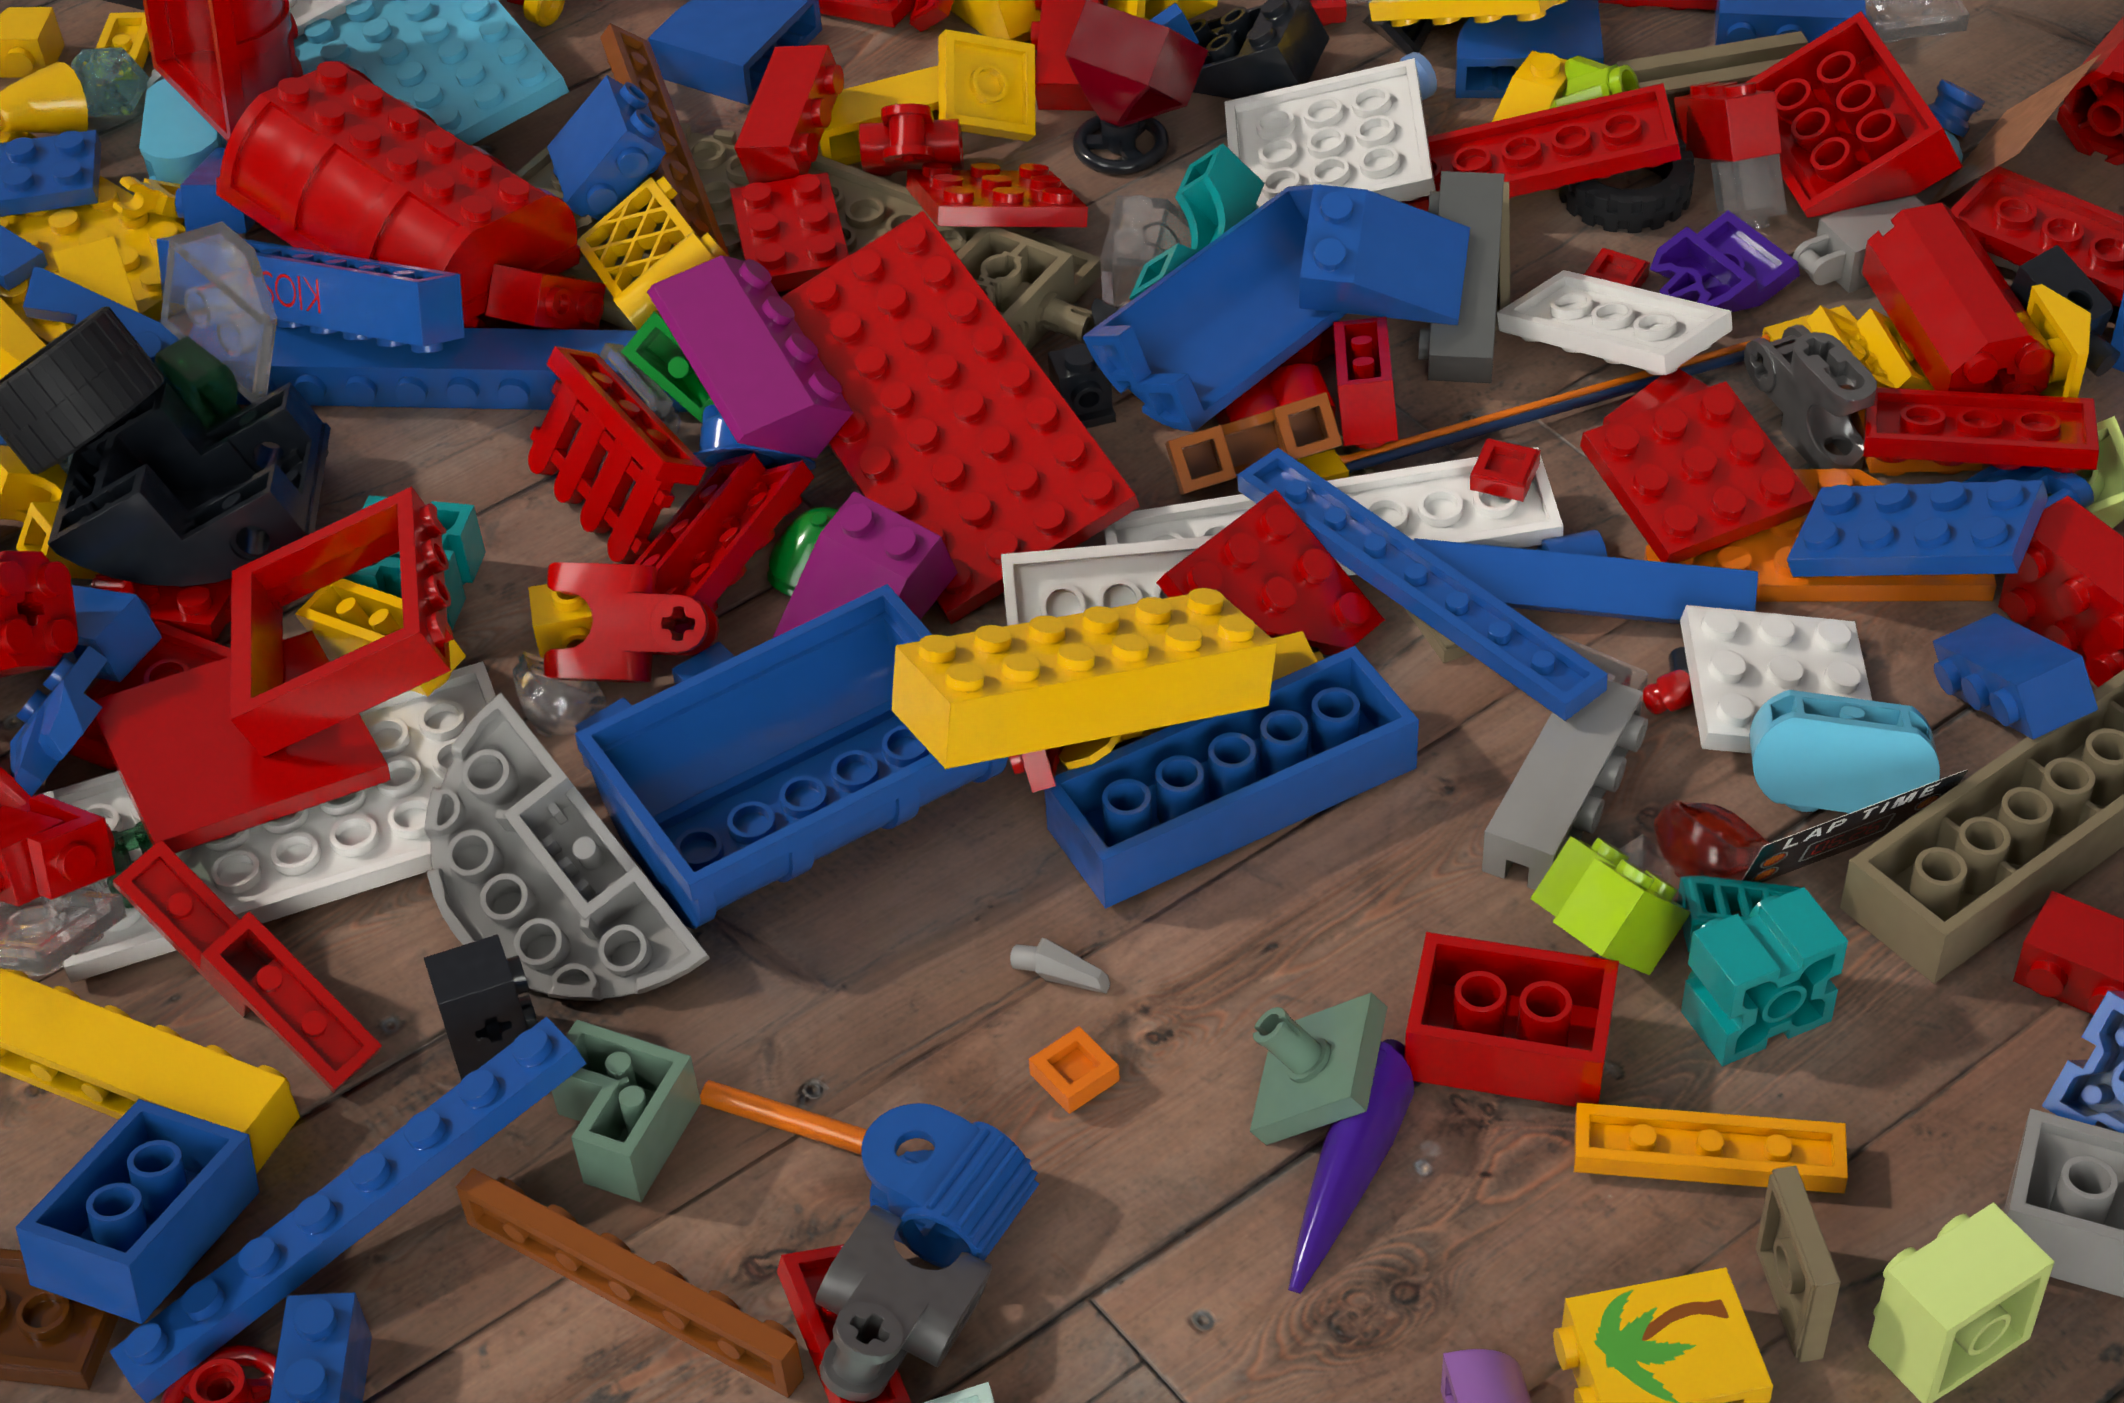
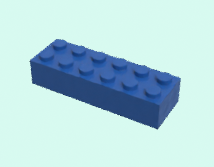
M1353 646L1272 681L1269 706L1171 725L1111 751L1092 765L1071 769L1056 775V786L1044 789L1047 829L1106 909L1416 769L1419 719L1357 647Z

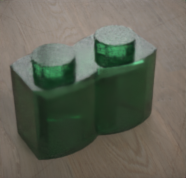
M185 336L156 353L154 364L165 376L162 384L167 382L206 429L242 410L236 404L238 387L233 372L189 336Z

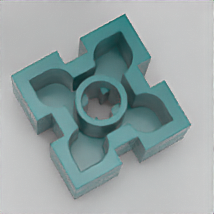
M369 495L362 509L387 497ZM432 501L431 503L437 508V518L446 529V533L442 535V548L447 556L449 568L444 571L445 585L451 597V606L447 607V621L451 630H453L466 600L463 585L465 583H473L486 551L474 505ZM400 552L343 579L402 598Z
M1805 887L1782 896L1774 895L1763 899L1752 909L1749 919L1744 921L1738 913L1725 919H1712L1700 927V929L1693 931L1688 960V965L1692 971L1688 979L1685 980L1681 1013L1722 1067L1766 1049L1768 1038L1784 1033L1790 1039L1831 1022L1838 989L1829 978L1842 973L1848 940Z

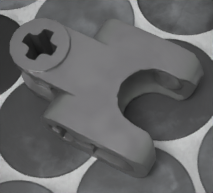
M1803 325L1788 327L1784 330L1782 338L1773 342H1769L1765 338H1757L1748 342L1744 350L1746 370L1754 385L1761 391H1764L1783 412L1781 432L1785 439L1813 469H1861L1864 461V440L1854 427L1850 414L1874 405L1877 381L1872 373L1840 340L1826 333H1811ZM1833 443L1843 455L1829 453L1824 448V444Z
M872 1205L832 1262L815 1299L816 1304L838 1315L833 1328L834 1338L826 1348L819 1367L821 1379L830 1391L838 1397L849 1401L865 1402L878 1397L884 1391L908 1352L935 1367H939L978 1305L992 1270L991 1264L967 1252H962L949 1267L940 1270H927L913 1266L902 1258L895 1248L894 1234L902 1219L877 1205Z

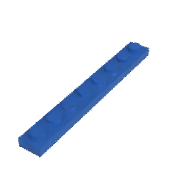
M1275 449L1237 474L1238 491L1257 504L1276 489L1334 559L1564 721L1568 720L1607 690L1608 673L1281 449Z
M545 1017L531 1029L521 1033L513 1043L479 1069L465 1076L458 1085L424 1111L414 1115L406 1125L376 1148L359 1157L351 1167L314 1195L303 1200L295 1210L265 1233L248 1242L240 1252L203 1280L192 1285L184 1295L154 1318L136 1328L124 1341L109 1351L135 1392L145 1403L152 1401L170 1385L187 1374L587 1063L576 1046L548 1017Z

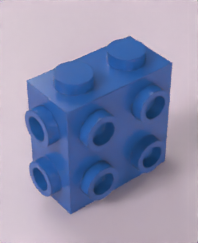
M606 75L547 146L554 166L553 172L559 180L564 195L563 201L569 206L571 211L581 217L589 215L600 221L627 198L647 175L657 170L663 156L666 154L658 132L660 127L653 119L648 106L649 99L640 88L630 82H626L623 85Z

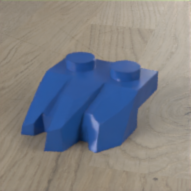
M88 646L74 664L64 657L42 684L50 690L48 695L37 689L16 715L24 724L10 741L11 776L31 797L59 761L67 755L103 708L84 694V691L108 661L107 658L91 646Z

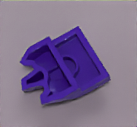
M1729 210L1699 233H1695L1686 226L1657 249L1650 267L1651 271L1670 279L1659 290L1661 294L1730 310L1731 313L1761 306L1800 276L1799 264L1795 259Z

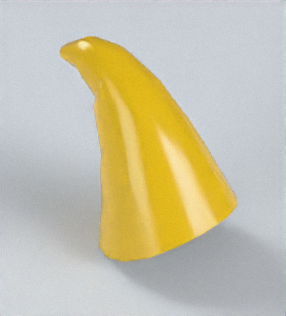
M55 62L0 91V131L61 134L66 131L83 132L88 130V109L85 94L75 71L66 63Z

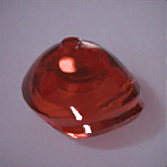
M1674 799L1663 807L1654 820L1655 836L1662 856L1674 869L1675 875L1679 878L1684 876L1726 878L1742 873L1750 868L1761 848L1769 844L1766 839L1735 813L1714 804L1690 803Z

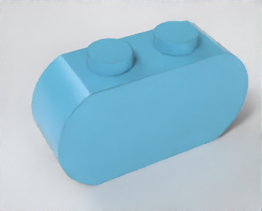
M164 78L146 90L139 149L144 158L149 179L182 184L215 148H226L228 142Z
M1787 690L1775 695L1763 704L1754 716L1750 727L1749 738L1752 765L1758 786L1773 802L1786 804L1791 809L1797 811L1814 812L1818 809L1849 814L1932 783L1940 778V765L1931 727L1925 717L1913 706Z

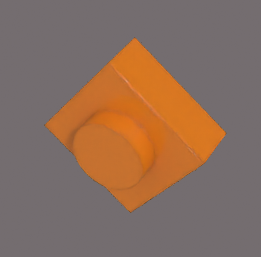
M1080 1026L1028 1059L1030 1075L1068 1114H1071L1120 1081L1119 1065Z

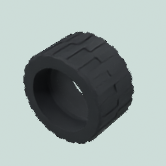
M104 306L58 336L0 379V436L31 474L42 473L77 451L129 413L161 386L165 376L112 309Z

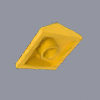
M2043 284L2034 285L2031 288L2026 312L2055 354L2048 387L2040 395L2078 398L2089 354L2091 313Z

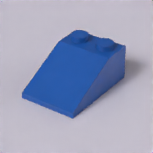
M1313 184L1300 272L1299 308L1458 325L1470 227L1367 189Z

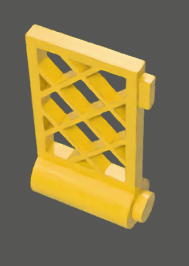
M664 176L656 182L650 177L577 240V245L581 247V252L614 297L613 301L637 330L642 327L654 311H658L647 293L653 284L721 255L728 257L708 232L700 238L671 202L678 193ZM648 204L646 211L639 212L644 206ZM664 222L661 231L654 232L656 225ZM637 229L634 237L627 239L629 232ZM610 236L607 244L599 246ZM678 243L670 250L672 244ZM652 249L649 258L642 259L645 250ZM625 256L622 264L615 266L618 257ZM639 276L635 281L631 283L633 277Z

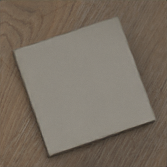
M1797 1166L1773 1169L1772 1174L1769 1176L1755 1249L1795 1358H1798L1799 1363L1823 1359L1841 1282Z

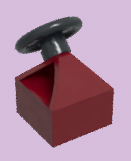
M1086 0L1065 54L1084 94L1097 113L1096 116L1085 121L1074 135L1073 149L1077 158L1090 169L1111 175L1138 173L1157 164L1167 153L1169 135L1166 128L1154 116L1188 105L1208 50L1171 28L1091 0ZM1101 129V135H1092ZM1147 130L1154 136L1155 144L1150 151L1143 155L1136 148V139ZM1090 150H1109L1112 153L1121 154L1125 160L1105 159L1097 156Z

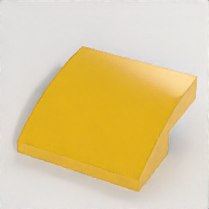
M1820 305L1807 318L1806 321L1813 332L1826 333L1840 340L1872 373L1877 381V387L1934 390L1889 317L1870 308L1855 323Z

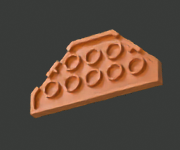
M1792 469L1814 499H1816L1821 487L1836 485H1885L1860 469ZM1808 514L1677 563L1758 571L1756 602L1993 601L1997 586L1994 574L1793 577L1787 557ZM1648 544L1645 547L1644 560L1661 562Z

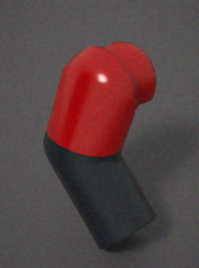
M1684 647L1676 648L1669 654L1670 672L1659 676L1657 683L1648 684L1643 689V701L1649 712L1660 715L1668 709L1671 712H1675L1694 704Z

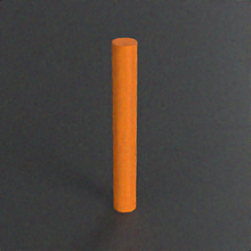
M708 1080L704 1084L700 1095L702 1105L861 1155L862 1141L868 1129L712 1080Z

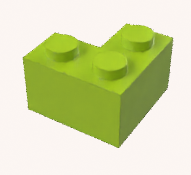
M1570 836L1530 899L1555 916L1553 923L1600 956L1619 961L1622 965L1650 975L1691 913L1672 900L1678 889L1648 870L1644 872L1628 862L1630 858L1628 855L1599 837L1591 846Z

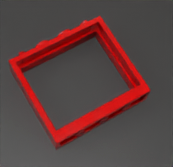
M412 486L232 570L230 720L263 758L451 671L449 641L453 640L454 637L447 621V607L451 606V597L445 585L444 571L448 570L449 563L442 548V535L446 533V529L437 518L436 506L432 503L425 505ZM400 552L403 628L283 683V606Z

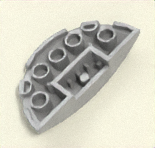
M502 693L498 694L467 724L452 745L451 752L454 759L447 770L441 787L432 788L427 806L424 830L430 839L432 870H427V876L437 906L453 934L463 945L498 934L506 959L516 955L519 956L529 989L546 993L549 997L573 1001H601L604 998L645 993L675 981L709 960L710 957L624 850Z

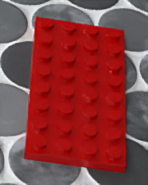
M924 211L919 212L781 297L793 309L795 313L794 320L803 334L817 347V356L827 372L841 385V394L853 412L828 443L833 453L863 496L942 537L958 573L935 602L951 625L1004 592L1001 554L1075 548L1140 507L1135 493Z

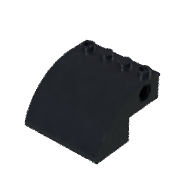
M166 382L116 423L74 452L48 545L57 555L83 568L114 579L144 585L183 587L216 583L232 578V570L315 531L317 513L320 509L321 487L324 482L325 462L329 453L328 443L331 427L326 422H322L291 382L206 429ZM272 442L279 445L280 447L269 448L264 446L262 443Z

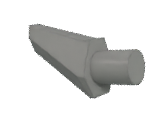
M1041 938L1038 946L1016 944L1012 948L1010 962L1013 969L1035 971L1048 982L1105 994L1108 992L1110 982L1106 973L1055 942Z

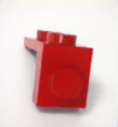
M43 794L29 798L31 812L65 821L64 824L27 837L39 895L53 900L116 874L112 856L115 840L104 817Z

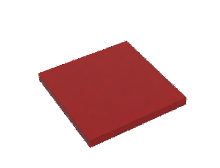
M312 630L283 639V683L330 662ZM231 656L94 700L103 707L94 718V722L152 845L161 839L174 853L391 780L388 764L360 714L354 715L263 758L230 720Z

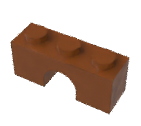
M1327 392L1276 407L1235 422L1218 425L1169 440L1165 443L1180 495L1236 479L1237 474L1277 448L1297 460L1343 445Z

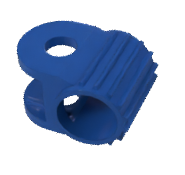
M907 1104L885 1112L870 1125L862 1141L861 1155L865 1173L872 1182L870 1206L877 1205L899 1216L902 1222L895 1231L894 1240L904 1244L923 1260L941 1268L949 1267L962 1252L970 1253L985 1261L1039 1185L1034 1180L1038 1173L1032 1170L1031 1160L1026 1158L1019 1147L1004 1133L984 1122L976 1121L970 1123L961 1116L931 1104ZM914 1138L925 1139L935 1147L934 1151H906L903 1155H896L902 1143Z

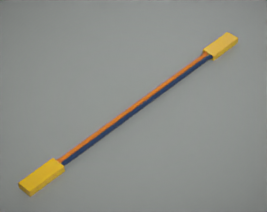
M1844 305L1829 309L1855 323L1858 321ZM1810 315L1764 327L1762 337L1760 338H1765L1769 342L1781 339L1784 330L1794 325H1803L1813 333L1806 321ZM1750 341L1694 356L1678 368L1693 376L1744 361L1746 344ZM1644 370L1389 442L1378 448L1364 449L1347 455H1338L1334 449L1297 459V461L1326 481L1346 478L1355 471L1640 391L1661 375H1652Z

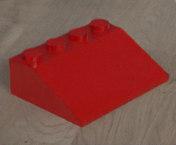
M1862 11L1745 82H1756V90L1775 91L1782 153L1768 156L1807 218L1916 195L1963 167L1943 127Z

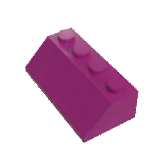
M721 255L653 284L647 291L649 297L737 443L816 459L853 412L841 394V385L827 372L818 358L817 347L803 334L794 320L795 313L793 309L781 299L772 285V277L769 271L754 260L747 259L742 261Z

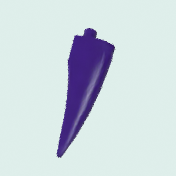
M1386 1039L1380 1043L1367 1111L1331 1123L1301 1224L1288 1287L1290 1291L1301 1294L1347 1223L1397 1136L1415 1093L1412 1072L1404 1059L1405 1045L1397 1040Z

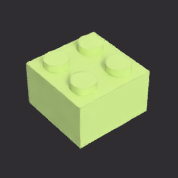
M1994 1202L1971 1217L1967 1214H1960L1942 1228L1935 1240L1918 1251L1914 1247L1904 1249L1888 1263L1883 1272L1885 1281L1880 1301L1873 1312L1875 1321L1868 1348L1921 1403H1933L2030 1339L2055 1261Z

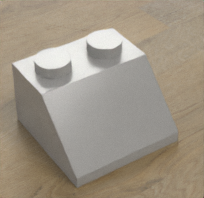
M2030 1108L2003 1212L2055 1261L2050 1277L2124 1298V1133Z

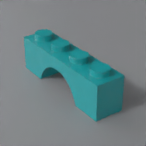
M1223 143L1189 165L1175 196L1189 224L1191 248L1177 243L1145 263L1129 297L1130 300L1136 298L1259 208L1256 203L1265 183Z

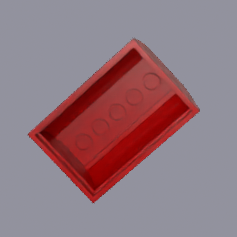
M143 0L153 67L227 142L238 120L259 94L277 87L282 79L303 76L301 64L295 55L294 40L298 38V29L295 19L290 13L289 0Z
M342 61L322 62L317 66V70L298 78L282 79L277 87L259 94L247 107L235 125L224 151L220 176L216 178L217 196L293 247L460 274L464 323L486 312L494 264L560 274L579 264L581 247L577 245L575 217L569 206L562 199L545 189L535 188L526 180L510 172L506 165L496 157L479 147L466 144L452 133L438 126L428 114L407 101L396 99L380 87L374 85L364 73Z

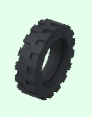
M1677 137L1681 154L1680 160L1663 163L1657 167H1645L1662 177L1663 180L1658 184L1642 189H1619L1591 179L1560 187V200L1562 203L1567 202L1566 210L1572 216H1581L1582 222L1592 227L1596 224L1604 226L1603 230L1617 232V229H1627L1628 233H1640L1642 228L1650 227L1651 230L1664 227V222L1668 220L1674 222L1680 218L1682 210H1687L1690 205L1695 173L1693 153L1691 150L1686 151V143Z

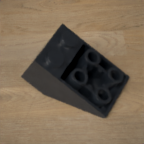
M1268 0L1263 5L1250 9L1245 7L1235 8L1223 17L1210 21L1198 19L1191 22L1190 26L1199 41L1197 44L1208 50L1193 93L1238 99L1308 83L1330 39L1310 0Z

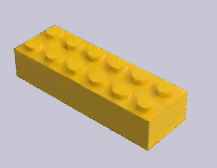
M1198 588L1190 591L1187 595L1164 599L1156 597L1142 598L1136 604L1113 608L1095 606L1086 609L1084 613L1061 617L1037 616L1031 619L1030 622L1004 627L985 625L977 628L975 632L958 635H928L921 638L918 642L900 644L895 647L891 710L945 769L1267 707L1270 700L1277 642L1228 601L1223 594L1208 588Z

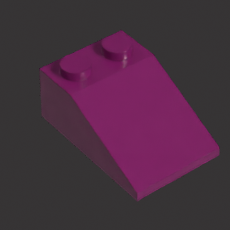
M854 491L821 531L773 638L886 584L894 590L917 618L921 620L958 573L942 537Z

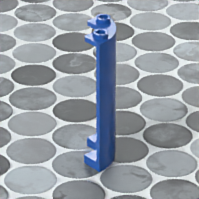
M1313 185L1288 186L1082 336L1093 359L1120 394L1129 389L1145 403L1142 406L1144 414L1171 428L1194 432L1334 324L1333 322H1337L1347 314L1299 308L1300 272Z

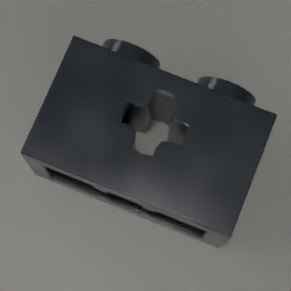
M498 934L423 958L461 1081L469 1073L479 1069L513 1043L521 1033L531 1029L538 1023L529 994L518 997L520 994L529 992L520 958L516 955L506 959Z

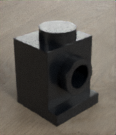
M1078 344L1069 348L1048 352L1049 379L1085 428L1116 422V413L1112 404V384L1093 359L1086 344Z

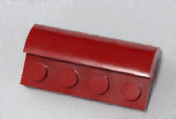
M755 453L720 461L634 564L657 568L656 594H680L705 602L715 612L718 608V603L716 602L727 587L735 584L744 576L747 571L745 564L756 551L765 547L774 538L775 532L773 529L784 516L794 511L803 500L801 494L815 477L803 460L766 469ZM686 617L684 621H676L675 632L684 634L686 630H690L695 625V620Z

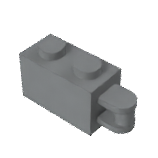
M1914 195L1842 210L1819 218L1817 236L1801 243L1795 250L1793 259L1798 262L1799 268L1803 269L1817 285L1836 281L1848 293L1867 287L1869 284L1862 274L1867 240L1878 230L1882 236L1894 227L1891 219L1901 210L1925 205Z

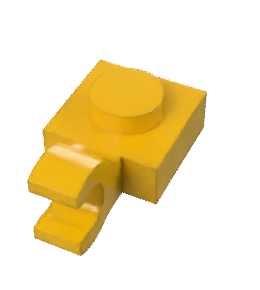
M131 176L121 178L120 184L127 190L135 192L131 201L127 203L114 201L112 207L124 217L130 219L139 218L149 210L155 209L159 215L168 216L180 224L184 223V218L178 217L175 206L176 190L180 188L181 184L146 178L141 182Z

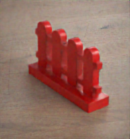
M555 346L546 365L560 380L555 381L551 390L555 398L541 427L534 426L531 432L530 439L533 441V445L528 455L529 468L535 474L548 476L555 474L559 469L560 471L554 483L556 499L561 503L579 504L585 498L586 501L580 514L582 528L586 532L604 534L612 528L613 531L607 543L609 558L613 562L631 564L651 544L647 538L662 508L671 507L675 496L671 493L674 483L698 486L707 467L597 353ZM581 423L582 425H581V427H580V429H579V431H578V433H577V435H576V437H575V439H574V441H573V443H572V446H571L569 452H567V449H568V447H569V445H570V443H571V441H572V439H573V436H574V434H575V432H576V430H577L579 424ZM606 451H607V452H608V455H607V457H606V459H605V461H604V463H603V466H602V468H601V470H600V472H599V474H598L596 480L594 481V480H593V479H594V476H595V474H596V472H597V470H598V468H599V466H600V464H601V462H602V460H603V458H604V456H605V454H606ZM633 481H635L636 483L631 491V494L623 510L621 511L620 508L623 504V501Z

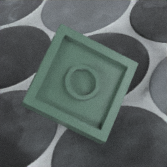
M1370 992L1295 1021L1280 1007L1272 1008L1265 1012L1255 1024L1254 1028L1257 1032L1253 1033L1254 1040L1259 1045L1264 1046L1268 1053L1250 1132L1265 1145H1269L1366 1112L1388 1007Z

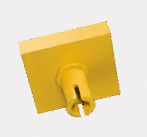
M945 29L938 36L939 120L959 119L962 132L1026 142L1030 141L1036 135L1035 44Z

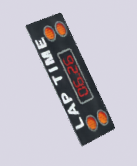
M1968 770L1958 772L1766 844L1761 848L1742 880L1762 883L1879 839L1957 786Z

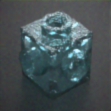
M123 48L82 49L71 63V68L79 78L85 94L88 115L95 117L131 115L150 78Z

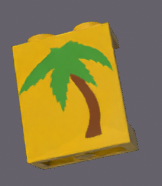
M1726 1267L1565 1298L1562 1327L1554 1329L1553 1338L1561 1368L1563 1370H1573L1578 1388L1574 1390L1575 1403H1770L1773 1384Z

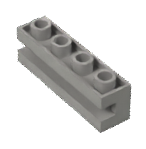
M1607 680V690L1568 720L1564 721L1552 712L1485 830L1482 861L1483 872L1505 879L1514 862L1529 867L1527 887L1536 890L1570 836L1580 840L1584 832L1591 834L1595 832L1603 813L1605 804L1603 797L1606 791L1614 793L1617 791L1626 769L1627 760L1625 756L1629 750L1637 752L1644 740L1648 719L1641 717L1643 691Z

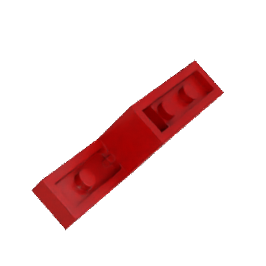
M161 839L113 880V886L243 1018L252 1010L333 1093L341 1088L381 1050L382 1045L250 911L239 919Z

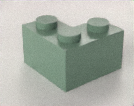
M576 1020L566 1037L576 1046L587 1064L552 1090L557 1112L559 1115L580 1121L571 1139L583 1183L642 1202L701 1104L692 1058L689 1055Z

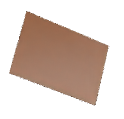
M2100 55L2008 109L1962 163L1963 167L1955 171L1928 205L1936 203L2018 155Z

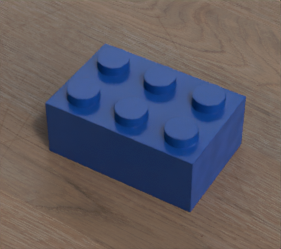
M138 1099L15 1227L30 1285L143 1324L260 1192L249 1134Z

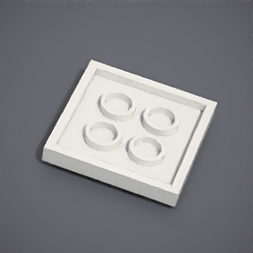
M1686 605L1680 624L1702 749L1751 753L1749 734L1754 716L1769 699L1787 690L1872 701L1855 621Z

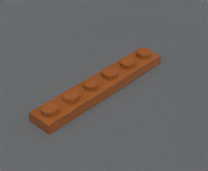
M472 1168L456 1186L468 1225L787 1398L792 1395L804 1379L797 1340L780 1323L773 1320L761 1322L742 1312L738 1305L725 1294L716 1290H711L707 1293L686 1282L684 1277L669 1264L662 1261H656L654 1264L632 1253L630 1248L618 1237L610 1233L598 1235L579 1225L577 1220L562 1207L552 1204L547 1208L527 1197L517 1184L505 1177H498L495 1180Z

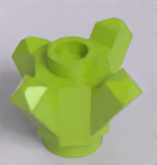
M1579 55L1567 60L1564 66L1568 80L1567 89L1563 91L1562 98L1553 100L1550 109L1639 89L1637 76L1628 65L1618 66L1614 64L1608 66Z

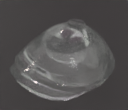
M525 651L518 655L519 662L512 670L517 697L524 714L536 727L539 734L549 738L553 736L575 735L576 724L607 707L606 696L596 682L563 681L543 675L544 658Z

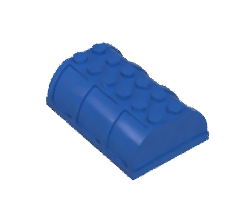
M888 584L575 733L578 749L589 763L600 796L622 842L686 927L695 929L713 920L717 910L776 880L783 883L788 882L808 872L812 868L814 861L879 828L892 829L914 818L920 807L972 781L982 783L1004 771L1008 757L945 769L891 710L896 645L918 642L921 638L933 634Z

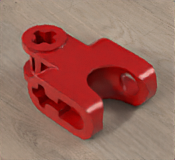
M908 103L885 106L881 109L882 123L859 124L860 157L864 172L875 176H891L893 173L907 171V169H922V164L927 162L947 163L952 165V170H964L963 138L959 119L934 120L931 107L928 105Z
M554 562L548 566V588L552 591H560L565 595H579L585 599L592 611L593 624L584 642L572 648L550 649L545 653L543 675L551 679L563 681L652 683L653 655L695 656L709 648L718 637L720 629L718 617L714 610L703 601L680 594H656L657 568L654 566ZM686 617L695 620L694 630H686L684 634L675 632L676 621H684Z

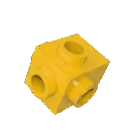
M547 584L528 587L532 625L542 666L544 655L550 649H567L579 645L585 641L593 624L592 611L585 599L579 595H565L560 591H552L548 588Z

